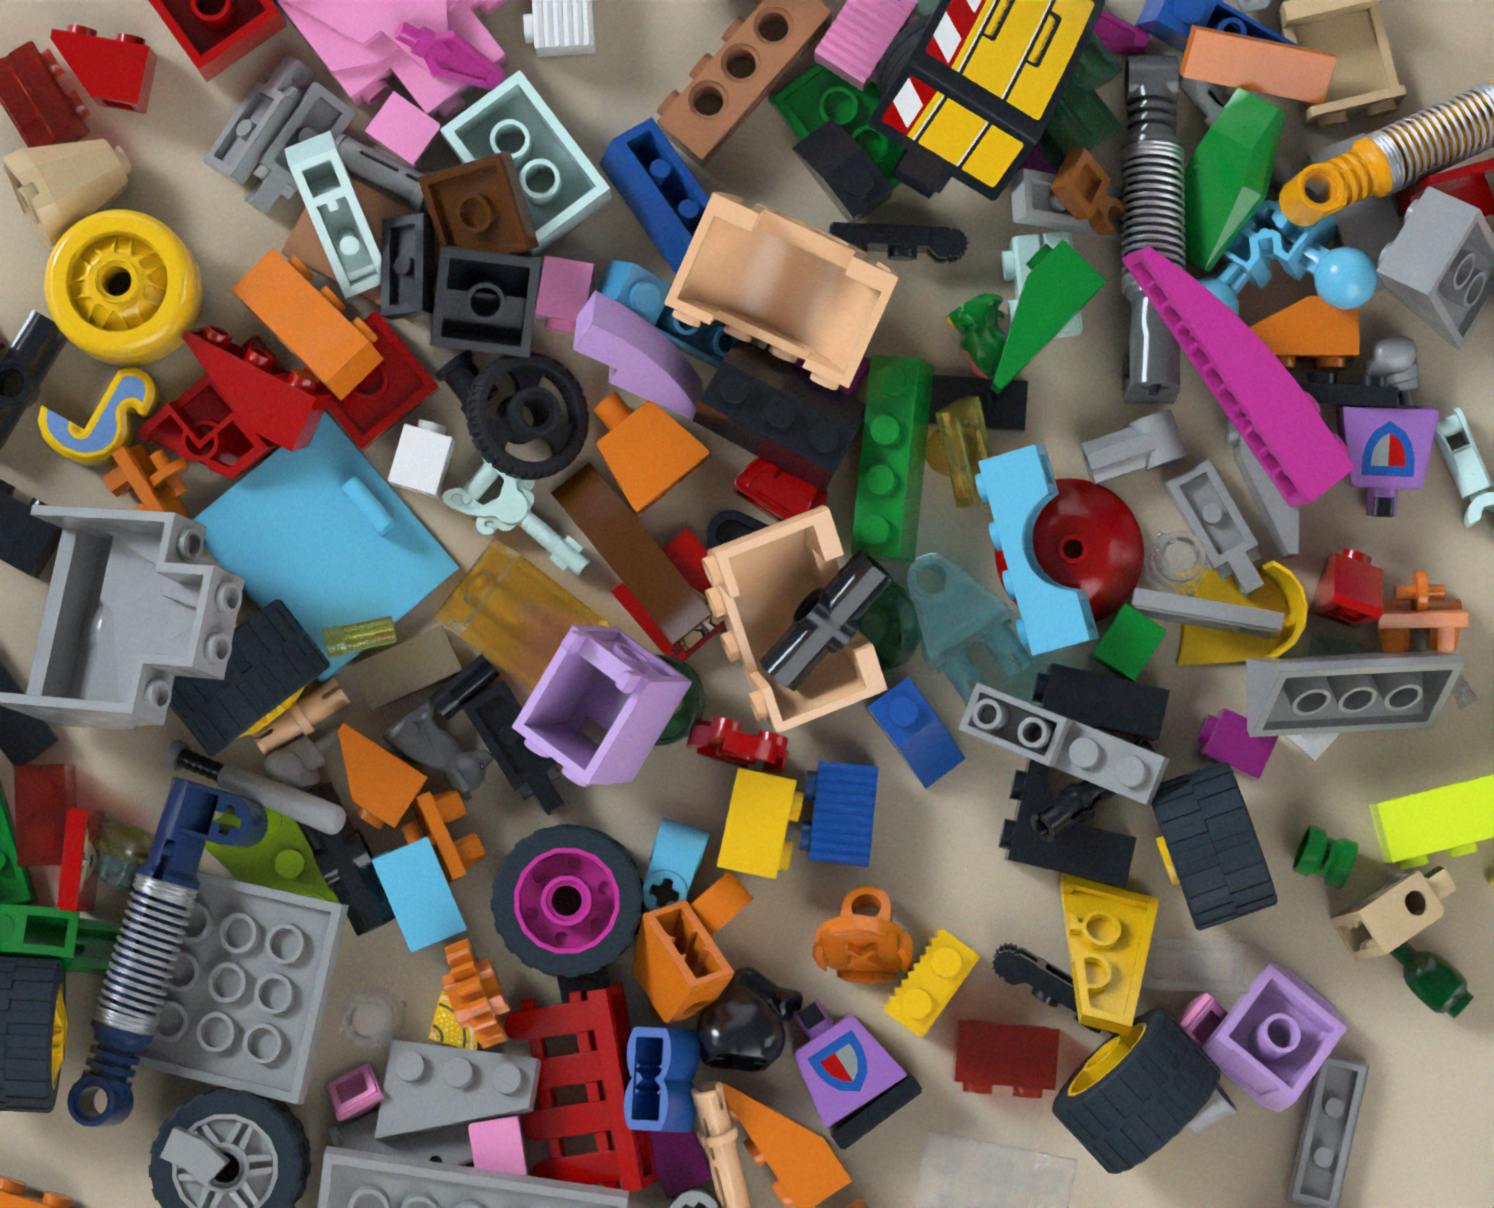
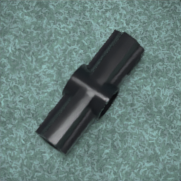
M32 310L0 362V451L26 408L31 407L38 400L41 392L40 385L68 341L54 321L35 310ZM14 373H21L25 383L23 390L14 397H6L3 392L5 380Z
M858 549L824 589L821 587L816 588L803 599L793 615V624L761 658V666L779 684L794 692L829 652L832 654L837 653L849 643L859 627L860 617L893 581L891 574L868 553Z
M332 782L307 792L344 808ZM347 812L343 828L334 835L326 834L303 824L315 848L312 850V853L325 882L331 890L335 889L341 904L349 905L347 916L357 937L395 919V914L372 863V852L358 828L354 829Z

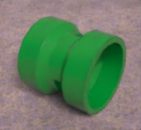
M1309 825L1299 844L1292 870L1306 877L1312 874L1323 877L1327 885L1341 889L1346 883L1358 852V843L1344 837L1338 840L1327 836L1324 829Z

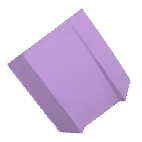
M1269 962L1229 1010L1201 1049L1220 1068L1221 1073L1253 1098L1257 1105L1280 1113L1296 1102L1347 1030L1348 1025L1331 1002L1288 967Z

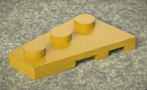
M1062 873L1059 886L1079 1024L1129 1036L1133 1026L1160 898Z

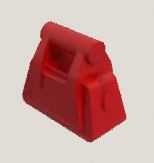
M760 457L750 462L733 482V492L777 522L822 505L826 506V498L828 499L827 494L829 493L827 490L823 492Z

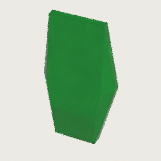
M1239 87L1190 157L1183 175L1185 179L1183 183L1185 187L1183 192L1185 195L1183 200L1185 203V216L1183 218L1186 223L1184 225L1186 231L1184 233L1186 239L1184 242L1186 247L1184 251L1185 259L1208 272L1214 267L1267 197L1287 113Z

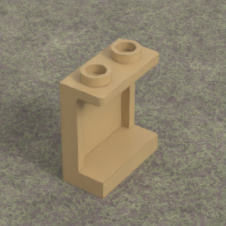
M1288 0L1282 2L1277 10L1276 16L1283 37L1301 47L1333 53L1337 57L1324 103L1315 104L1298 100L1304 126L1319 123L1320 130L1331 129L1348 123V116L1367 112L1368 118L1385 116L1397 111L1396 104H1400L1408 95L1406 86L1399 85L1379 7L1382 0Z

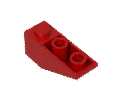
M206 324L205 327L184 332L182 339L248 430L291 452L309 446L332 394L318 386L320 382L318 378L299 369H292L290 372L276 365V357L265 350L251 346L247 350L231 342L233 335L217 326Z

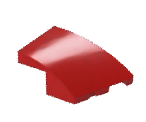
M258 335L252 336L241 346L247 350L250 346L260 348L275 356ZM276 358L275 364L285 369V367ZM207 372L175 401L167 403L135 431L139 438L145 441H153L173 450L179 456L192 462L197 461L204 464L210 470L230 479H235L279 446L248 430Z

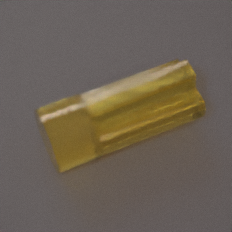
M392 616L322 629L328 658L397 642Z

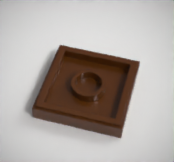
M510 150L418 177L440 250L441 245L517 254L539 247Z

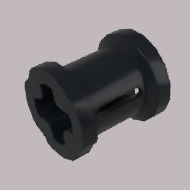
M471 350L462 352L435 374L439 382L445 381L461 402L462 406L460 409L465 416L468 405L466 401L471 390L470 387L480 372L473 361L475 354ZM495 383L489 392L487 402L500 391Z

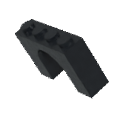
M1051 663L1047 668L1046 674L1037 673L1031 701L1040 703L1039 706L1096 729L1155 741L1159 740L1170 690ZM1027 758L1025 770H1015L1009 799L1017 800L1014 819L1005 818L1001 829L998 848L1007 849L1004 860L1126 887L1137 840L1136 837L1097 829L1079 823L1073 824L1050 843L1047 842V839L1045 841L1041 840L1035 834L1030 823L1031 816L1054 802L1050 791L1048 779L1050 766Z

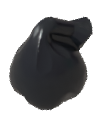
M744 967L734 971L732 979L717 1000L701 1012L695 1032L700 1045V1058L705 1065L718 1069L760 1072L766 1070L780 1057L786 1039L783 1023L789 1022L793 1018V1013L801 1009L803 996L802 992L777 986L752 967Z

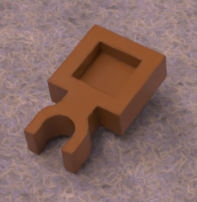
M1085 147L1069 149L1050 188L1076 220L1088 219L1090 226L1097 235H1113L1116 228L1111 224L1108 216L1123 215L1126 210L1117 198H1111L1106 193L1111 179Z

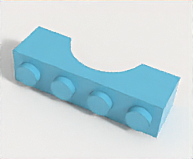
M1035 444L978 461L981 473L975 476L976 485L983 503H990L994 522L989 523L990 536L997 551L1003 550L1008 570L1002 573L1003 582L1009 598L1017 600L1021 618L1016 620V628L1022 646L1024 648L1030 647L1032 656L1099 639L1086 590L1069 588L1054 581L1041 568L1034 553L1033 530L1038 515L1045 505L1059 494L1046 446Z

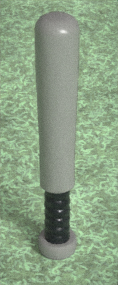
M181 740L172 742L166 751L164 758L166 767L174 771L184 768L195 774L198 773L200 776H205L207 779L217 782L218 786L250 798L271 810L316 830L334 835L345 824L346 812L341 806L234 764H222L191 751L189 745Z

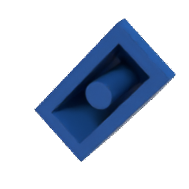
M909 677L905 678L866 708L867 712L925 789L965 760V757L939 717Z

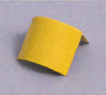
M1274 560L1255 567L1264 586L1245 598L1231 576L1221 580L1216 570L1171 572L1170 578L1177 595L1285 613L1282 631L1275 640L1181 624L1180 643L1175 660L1177 666L1246 662V658L1279 657L1296 644L1306 627L1308 604L1303 586L1291 570Z

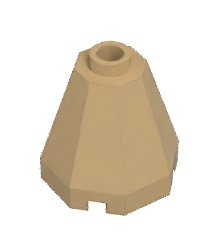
M105 139L22 148L3 157V162L5 163L3 170L22 212L24 214L27 212L35 223L30 226L38 240L50 254L58 240L71 226L87 216L104 211L128 188L126 175L132 172L131 165L119 145L112 148Z

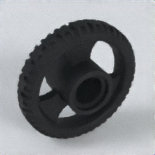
M530 351V358L503 355L493 360L474 379L466 401L468 404L466 407L467 428L469 435L473 437L472 442L477 451L479 450L481 452L480 455L488 464L491 463L492 467L499 472L516 479L520 478L521 480L543 479L564 470L580 454L589 429L587 427L589 424V412L586 409L588 404L586 397L582 395L583 390L579 382L574 380V375L567 368H563L564 365L542 353ZM508 373L514 381L516 394L504 399L498 405L495 419L487 418L486 407L489 392L494 383L502 375ZM543 376L550 380L561 393L568 411V424L559 422L561 409L556 397L549 390L539 387ZM523 405L533 415V426L528 424L522 415ZM541 438L549 445L552 456L538 462L523 461L507 453L505 447L508 441L513 444H526Z

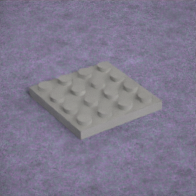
M197 871L196 877L200 882V886L196 894V902L193 903L194 907L192 909L186 907L185 910L190 912L192 916L183 917V920L188 921L189 925H181L180 929H184L186 934H178L177 937L182 938L184 942L175 943V946L180 947L181 951H173L172 955L177 956L178 960H170V963L174 964L176 968L173 970L167 969V972L172 973L173 977L164 979V981L170 983V986H162V989L167 991L168 994L165 996L160 995L159 998L163 999L165 1003L156 1005L163 1012L154 1013L146 1010V1013L157 1016L160 1021L156 1025L157 1029L155 1030L156 1034L153 1035V1041L144 1046L142 1053H135V1056L140 1058L139 1065L136 1066L239 1091L246 1090L253 1092L255 1095L296 1105L305 1104L349 905Z

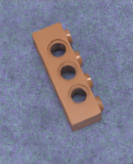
M754 0L758 7L746 20L739 16L733 21L721 38L726 43L713 57L706 53L696 63L689 74L693 81L681 94L677 90L672 91L657 109V113L661 116L657 120V125L666 138L703 169L831 24L832 11L820 0ZM775 21L785 26L787 34L783 39L772 42L764 39L759 31L764 24ZM737 58H745L753 63L755 70L747 78H735L727 70L729 63ZM704 95H714L721 100L723 106L718 113L706 116L696 110L695 103Z

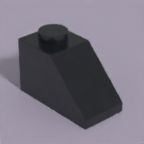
M832 118L792 147L794 153L848 223H859L892 197L893 186L863 147Z

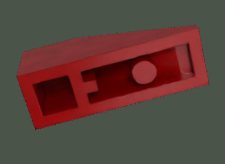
M1344 548L1342 555L1335 552L1327 556L1308 613L1353 629L1379 620L1384 609L1383 569L1370 565L1372 561L1371 556L1352 549Z

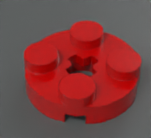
M713 717L712 722L697 720L696 725L691 726L686 747L688 749L697 748V754L743 768H748L749 764H755V760L764 761L762 771L784 772L789 752L786 749L788 738L767 731H759L758 736L741 732V723L721 717Z

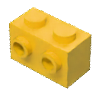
M742 768L737 769L717 867L776 879L778 870L788 871L794 842L785 840L789 820L799 821L804 798L803 792L795 791L797 780Z

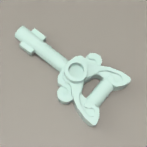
M483 458L484 463L463 488L449 489L442 494L441 500L450 508L467 516L478 517L475 524L478 532L484 536H492L497 532L498 528L505 533L512 531L518 526L536 542L541 544L542 547L546 548L552 554L549 559L564 572L569 568L579 576L591 562L581 553L584 548L568 535L566 539H563L562 536L532 513L531 509L535 503V497L530 491L535 486V480H521L520 478L516 479L507 476L505 473H501L493 468L492 464H488ZM500 475L504 479L500 496L485 505L478 503L477 501Z

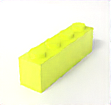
M1494 774L1370 804L1369 808L1383 862H1398L1400 870L1429 864L1428 854L1447 850L1449 858L1477 852L1476 842L1494 838Z

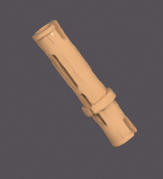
M719 1081L700 1083L696 1085V1088H692L690 1093L699 1119L700 1129L697 1132L699 1144L705 1147L720 1208H752L737 1150L736 1138L739 1133L736 1123L731 1121L728 1114L723 1084Z

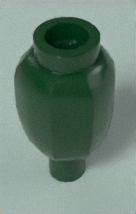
M1404 942L1389 953L1404 966L1403 977L1407 986L1432 1011L1436 1013L1447 1012L1454 1019L1474 998L1467 991L1466 978L1440 955L1428 950L1417 952L1407 942Z

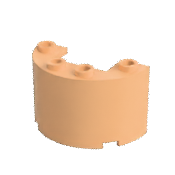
M713 192L664 302L665 305L674 308L672 316L694 327H700L701 322L710 325L716 319L725 324L724 332L739 340L751 342L752 337H755L770 344L771 346L768 351L785 361L796 363L798 357L805 360L803 368L812 372L810 379L817 384L832 390H837L839 385L849 388L899 279L898 273L883 262L878 261L876 265L865 261L868 255L867 252L800 219L760 203L749 208L741 204L743 199L739 196L724 192Z
M825 505L711 548L707 552V557L702 558L705 573L712 585V588L705 590L707 601L715 618L722 616L727 630L726 633L720 635L725 653L731 663L738 660L752 690L747 696L755 718L758 722L767 719L776 734L888 690L874 645L860 632L859 627L849 643L837 653L832 654L829 652L794 692L779 684L761 666V658L793 624V615L803 599L816 588L821 587L824 589L840 570L836 558L844 555L830 509Z

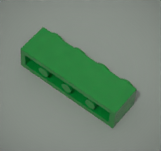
M871 355L850 552L852 555L860 549L868 553L876 561L914 564L935 368L920 358Z

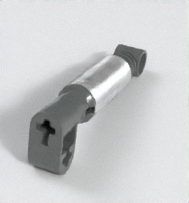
M1127 55L1124 97L1125 104L1128 105L1127 128L1129 131L1127 132V138L1121 144L1120 163L1122 167L1120 169L1123 174L1120 177L1123 182L1120 185L1123 189L1121 196L1124 198L1121 203L1128 209V212L1125 210L1124 216L1121 218V221L1124 223L1121 226L1124 232L1121 235L1124 240L1121 243L1122 248H1124L1121 253L1125 257L1127 251L1131 253L1150 246L1185 271L1186 263L1184 259L1186 255L1184 251L1186 247L1184 242L1186 239L1184 233L1186 231L1184 225L1186 223L1183 218L1185 216V203L1183 201L1185 199L1183 193L1185 190L1183 184L1185 182L1183 176L1185 173L1183 168L1185 157L1183 142L1177 137V121L1175 118L1177 116L1175 105L1177 104L1179 88L1178 57ZM1121 260L1124 265L1121 270L1125 274L1121 277V290L1124 302L1130 306L1129 343L1124 354L1122 371L1123 402L1174 404L1180 391V345L1131 272L1126 270L1127 267Z

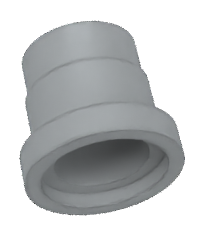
M1218 1084L1207 1103L1187 1125L1199 1135L1224 1115L1230 1118L1238 1110L1228 1094Z

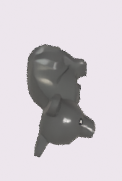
M429 701L397 721L384 732L382 736L384 740L410 762L422 767L446 771L453 787L458 790L462 798L467 802L472 799L470 792L478 789L484 781L486 767L494 760L492 754L485 749L475 752H463L456 737L445 732L435 722L434 714L436 707Z

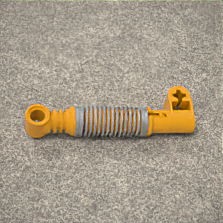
M1494 79L1468 88V90L1462 91L1446 100L1439 101V103L1433 104L1431 107L1417 111V113L1411 114L1409 117L1395 121V123L1389 124L1387 127L1362 136L1354 141L1351 150L1347 151V153L1340 154L1324 163L1309 165L1283 186L1279 195V205L1282 213L1287 220L1295 225L1304 227L1314 225L1323 217L1365 199V197L1374 196L1381 198L1391 195L1428 176L1444 171V169L1450 168L1452 165H1456L1468 158H1472L1474 155L1494 148ZM1305 187L1312 189L1316 193L1318 203L1309 199L1306 195Z

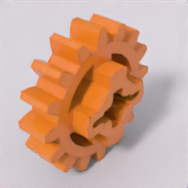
M469 938L446 946L444 949L451 973L443 975L441 978L459 1026H462L463 1029L471 1026L483 1049L506 1041L507 1037L500 1014L510 1011V1007L493 962H490L489 958L480 961Z

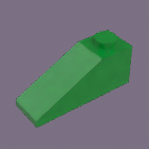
M1063 239L1054 249L1046 243L1026 263L1031 272L1027 275L991 385V389L997 395L1082 310L1106 283V280Z

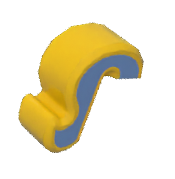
M126 368L119 370L85 429L41 405L37 421L42 437L52 449L71 461L92 468L113 464L116 461L112 454L122 446L129 448L134 438L133 414L138 412L139 415L148 420L156 414L161 402L160 388L156 381L141 369Z

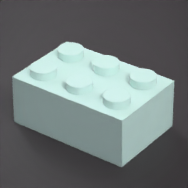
M520 70L440 129L444 141L462 164L510 150L539 247L528 250L532 257L537 256L612 199L608 184Z

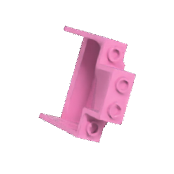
M273 0L355 107L364 101L368 105L378 101L390 90L389 82L396 78L420 110L434 120L440 117L442 121H446L465 107L466 102L464 98L480 88L432 75L423 57L420 58L411 53V47L395 39L397 29L403 21L418 29L425 26L435 31V33L454 30L502 70L509 65L505 52L477 18V15L481 12L485 15L492 14L503 6L507 0Z

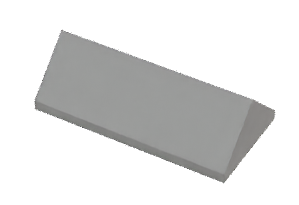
M1433 650L1246 658L1247 731L1250 737L1433 728L1466 662L1463 655Z

